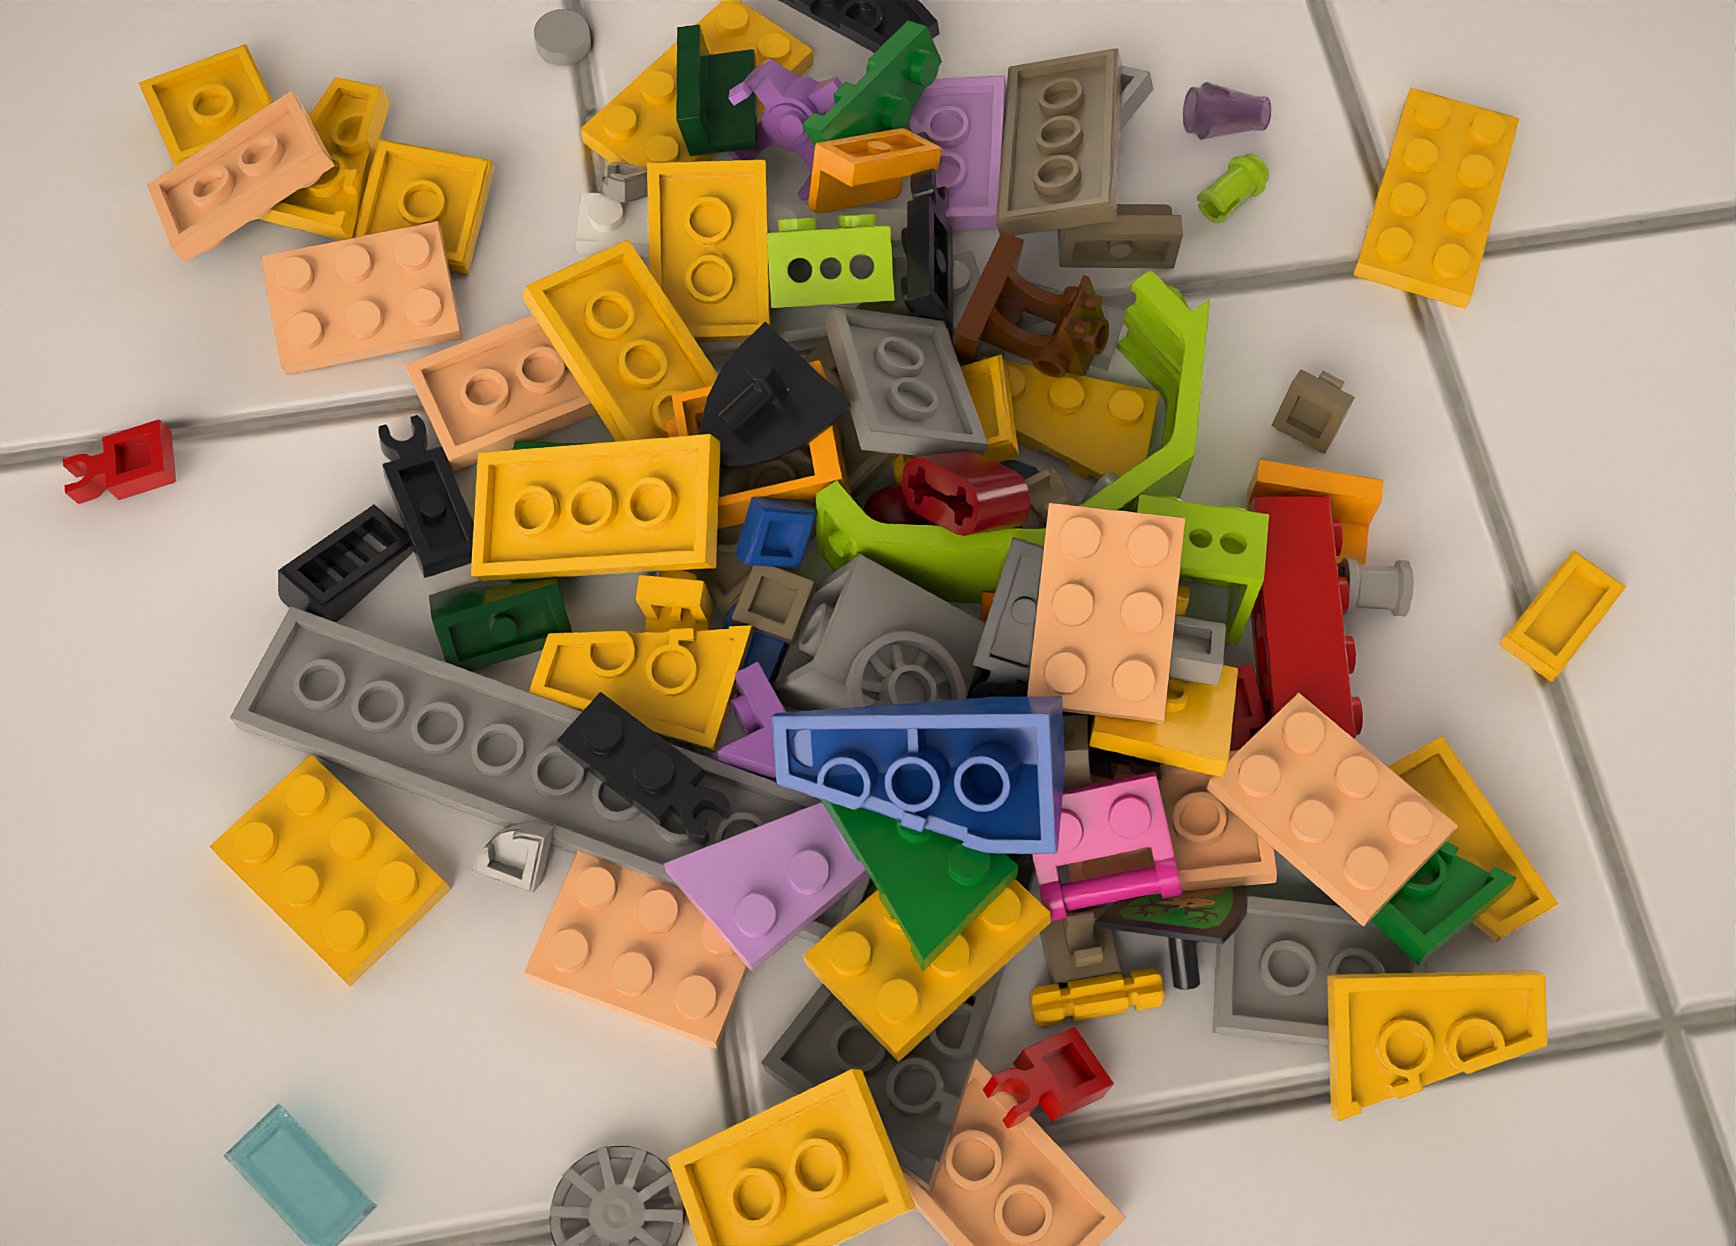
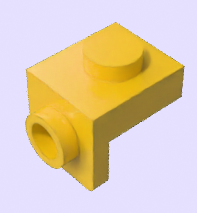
M683 570L659 571L658 576L639 575L635 600L646 617L644 632H667L669 629L674 628L710 630L714 603L704 581L697 580L696 575Z

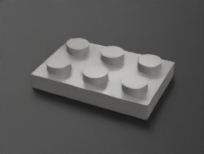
M831 306L824 325L846 399L851 404L849 410L861 450L914 456L968 450L983 455L988 443L944 321Z
M1248 896V909L1244 920L1223 945L1216 944L1213 1033L1329 1046L1327 975L1427 973V960L1418 966L1374 923L1369 921L1363 927L1340 906Z

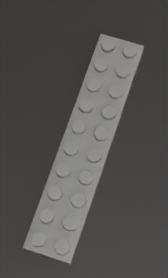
M290 606L230 716L238 728L312 754L313 756L498 825L509 827L519 823L530 822L553 826L550 844L577 853V851L586 853L679 888L678 885L666 873L664 863L822 802L820 798L777 785L775 781L671 744L703 769L704 778L696 788L715 789L724 794L731 804L732 815L728 819L723 818L712 809H705L698 813L695 821L709 831L710 837L709 842L705 846L699 845L687 837L683 830L681 818L675 813L660 827L560 750L557 739L582 711ZM868 875L796 936L815 943L821 940L863 903L872 881L871 877Z

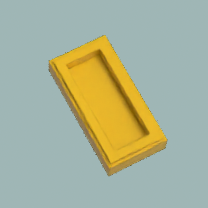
M1573 550L1499 645L1543 677L1553 682L1626 586Z

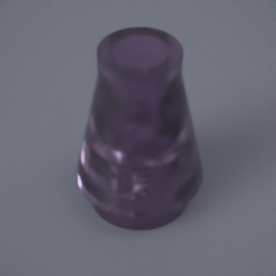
M1204 82L1201 87H1191L1186 94L1183 105V125L1185 131L1190 134H1197L1201 140L1252 130L1265 131L1271 118V102L1267 96H1255L1209 82Z

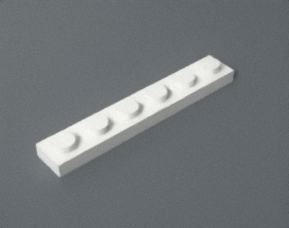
M581 192L574 239L577 254H596L628 239L640 257H649L648 196L624 203L608 198L603 193ZM768 202L769 233L779 232L778 220L815 218L816 230L839 228V216L876 214L877 226L890 225L893 270L907 271V257L901 241V231L907 227V210L850 207L817 214L808 208V204ZM858 254L851 259L849 268L874 269V264L869 256ZM830 257L824 259L820 267L841 268V264L837 259ZM796 258L789 264L811 266L810 262L804 258Z

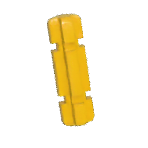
M1153 967L1133 970L1127 978H1123L1121 973L1067 981V986L1061 989L1057 983L1037 986L1031 990L1029 995L1033 1020L1040 1027L1061 1024L1067 1016H1071L1072 1021L1126 1013V1009H1129V1006L1134 1005L1136 1011L1156 1008L1165 1000L1162 977L1159 970Z

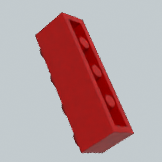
M1330 496L1254 497L1248 511L1269 514L1264 581L1250 614L1256 680L1267 723L1300 693L1355 739L1356 735H1360L1362 730L1363 710L1360 698L1358 696L1352 697L1349 674H1353L1355 670L1356 647L1353 637L1345 636L1343 615L1347 613L1349 607V585L1346 577L1338 576L1336 556L1341 554L1343 544L1341 521L1339 519H1332Z

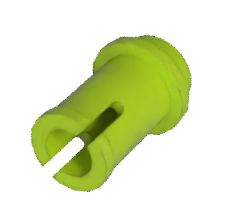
M1254 154L1236 156L1231 159L1228 164V171L1206 190L1198 194L1197 201L1200 202L1198 207L1203 215L1213 223H1223L1228 215L1247 198L1262 194L1266 189V182L1269 179L1267 166Z

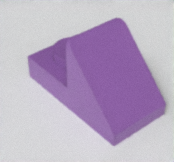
M756 662L735 672L737 697L730 700L737 721L747 736L719 749L717 757L718 761L776 782L772 715L786 711L760 664Z

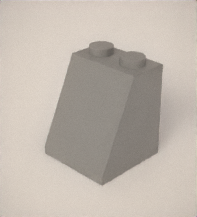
M860 554L816 584L815 592L794 645L787 644L771 686L782 705L800 711L850 708L847 686L845 684L851 666L860 650L873 640L887 633L912 631L934 639L952 655L962 672L966 694H968L970 686L978 680L984 671V668L974 666L973 662L985 622ZM901 644L905 665L912 664L919 648ZM885 646L876 651L877 657L888 669L893 671L890 646ZM929 655L923 668L933 677L942 673L943 670L939 663ZM867 663L862 679L881 683L883 679ZM948 681L937 685V699L952 700ZM862 691L865 706L880 701L879 694Z

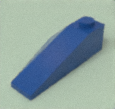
M1062 696L985 697L784 712L772 715L777 785L853 810L861 807L900 820L901 826L919 832L928 829L963 841L962 846L983 853L1056 854L1058 851L1065 771Z

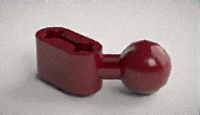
M964 450L917 456L910 459L903 470L902 484L893 483L875 491L866 501L863 511L873 520L885 524L937 525L957 535L968 536L1021 526L1029 514L1030 494L1023 477L1015 470L976 452Z

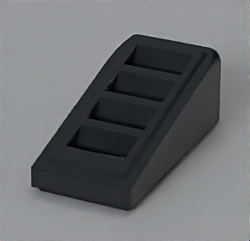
M373 504L278 570L279 598L289 608L292 606L337 623L414 552L406 531ZM369 533L386 549L379 553L363 537ZM350 550L365 564L362 566L357 565L346 553ZM332 568L343 579L338 582L326 571Z

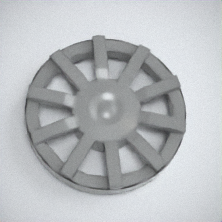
M912 631L887 633L862 648L851 666L845 684L847 686L850 708L865 706L862 691L879 694L880 701L869 706L945 701L937 699V685L946 681L949 682L952 700L967 699L962 672L952 655L934 639ZM901 644L919 648L912 664L905 665ZM888 645L890 646L893 671L888 669L875 654L876 651ZM929 655L939 663L943 670L942 673L933 677L923 668ZM867 663L883 679L881 683L862 679Z
M604 1146L579 1159L563 1174L550 1205V1230L555 1246H581L595 1236L600 1240L598 1246H630L637 1239L646 1246H678L684 1231L686 1210L672 1171L658 1157L636 1147ZM610 1160H632L623 1185L616 1184ZM597 1164H600L605 1188L600 1191L581 1177L584 1172ZM645 1164L656 1171L660 1178L638 1193L634 1190V1186L642 1165ZM573 1185L592 1200L589 1207L564 1206L566 1197ZM668 1187L673 1201V1210L647 1209L645 1202ZM562 1218L588 1219L590 1226L566 1240L563 1232ZM647 1221L673 1222L664 1245L645 1230Z

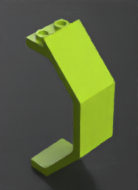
M1149 270L1132 282L1131 290L1137 296L1135 303L1125 309V317L1122 323L1128 328L1126 337L1118 341L1116 349L1156 391H1160L1159 394L1165 402L1166 414L1161 449L1081 504V507L1135 512L1139 494L1156 497L1169 495L1180 498L1195 456L1210 299L1191 311L1182 294L1175 287L1166 285L1152 270ZM837 480L816 494L817 553L833 572L861 554L946 602L981 604L982 591L996 592L1013 537L1044 546L1046 528H1012L961 536L937 525L881 523L866 515Z

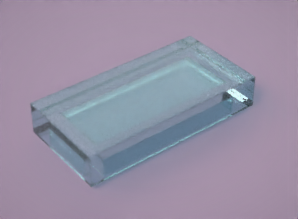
M279 1103L223 1155L306 1246H338L377 1207L372 1199Z

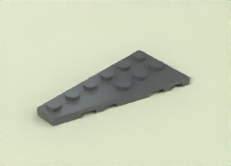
M1006 854L1018 864L1016 880L1030 892L1036 873L1032 854ZM1006 964L899 1062L836 996L822 984L762 1060L761 1064L768 1074L797 1095L851 1069L862 1070L901 1170L933 1192Z

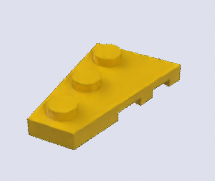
M338 77L334 78L309 114L334 166L324 172L313 185L300 188L275 204L271 211L260 218V220L338 240L352 238L378 139H380L390 105L380 86Z
M983 356V359H982V360L987 359V358H991V357ZM1004 360L1009 372L1017 443L1031 451L1041 449L1068 463L1069 471L1086 480H1089L1091 476L1100 480L1109 472H1114L1121 477L1147 459L1160 391L1066 373L1064 377L1057 378L1040 372L1034 366Z
M752 625L729 626V629L717 630L674 628L669 629L667 632L628 633L624 630L549 633L529 693L583 712L593 699L602 692L657 735L716 753L731 707L730 700L733 699L736 691L735 672L743 669L755 630Z
M1443 736L1388 766L1389 769L1458 825L1452 836L1447 840V842L1459 848L1456 856L1489 873L1495 866L1517 878L1507 894L1472 922L1476 927L1497 943L1557 907L1559 903Z
M1536 970L1327 975L1331 1116L1338 1122L1361 1114V1109L1393 1097L1398 1100L1423 1091L1422 1087L1461 1072L1470 1074L1548 1045L1546 976L1544 973Z

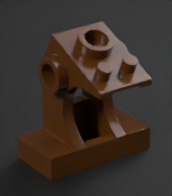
M1002 231L955 330L952 345L958 361L966 365L974 363L983 342L1031 361L1036 369L1046 375L1057 378L1064 377L1066 373L1086 376L1094 356L1100 355L1103 352L1108 341L1109 322L1105 319L1101 309L1102 296L1096 295L1090 277L1083 275L1078 287L1068 286L1062 294H1054L1030 284L1017 272L1024 240ZM1025 311L1056 324L1052 335H1037L1017 327L1023 312Z

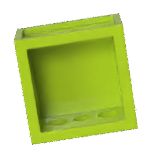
M876 214L839 216V228L816 230L815 218L778 220L779 232L766 233L771 308L895 301L890 225L877 226ZM858 254L869 256L874 264L872 274L864 279L854 277L849 268L851 259ZM796 258H804L812 266L811 277L802 283L793 281L788 275V266ZM826 258H835L841 264V273L835 279H827L820 272V265Z
M1139 494L1135 508L1136 513L1185 518L1179 581L1230 589L1225 644L1238 646L1264 581L1269 514L1251 512L1233 505L1219 507L1187 502L1169 495L1156 497Z

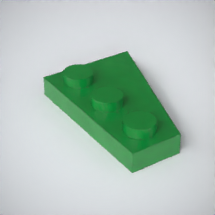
M907 21L868 59L866 74L856 84L845 82L833 94L834 103L836 104L824 116L813 113L802 124L814 147L818 142L906 127L912 109L926 87L934 82L939 66L942 63L927 26Z
M820 799L857 861L862 862L877 887L879 899L891 919L895 918L911 944V952L922 971L1017 878L1018 864L1006 854L983 853L962 846L963 841L928 829L919 832L901 826L900 820L861 807L853 810Z
M1446 841L1370 921L1419 966L1507 894L1517 878L1495 866L1489 873L1456 856L1459 848Z

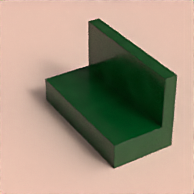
M700 24L677 27L676 121L690 156L757 148V95L753 91L749 97L736 105H733L729 100L730 89L742 83L756 67L755 51L750 49L710 55Z
M556 577L500 581L479 580L429 595L431 619L445 662L468 671H474L541 651L544 648L549 633H573Z

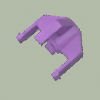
M771 58L761 63L751 71L742 83L730 89L729 100L733 105L746 99L754 91L765 106L762 120L757 123V148L731 151L729 156L733 161L755 160L760 151L774 143L784 150L797 151L812 172L815 147L802 124L813 113L824 116L836 104L834 103L833 94L843 83L837 76L819 82L810 77L797 76ZM812 173L797 193L802 201L809 199Z

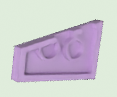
M1005 76L935 79L930 86L926 87L911 111L910 119L907 123L909 131L942 148L939 169L936 170L937 188L946 186L948 189L949 209L946 211V220L952 227V230L998 229L996 214L1007 91Z
M822 802L664 863L666 873L751 972L756 970L869 875L862 862L857 861Z

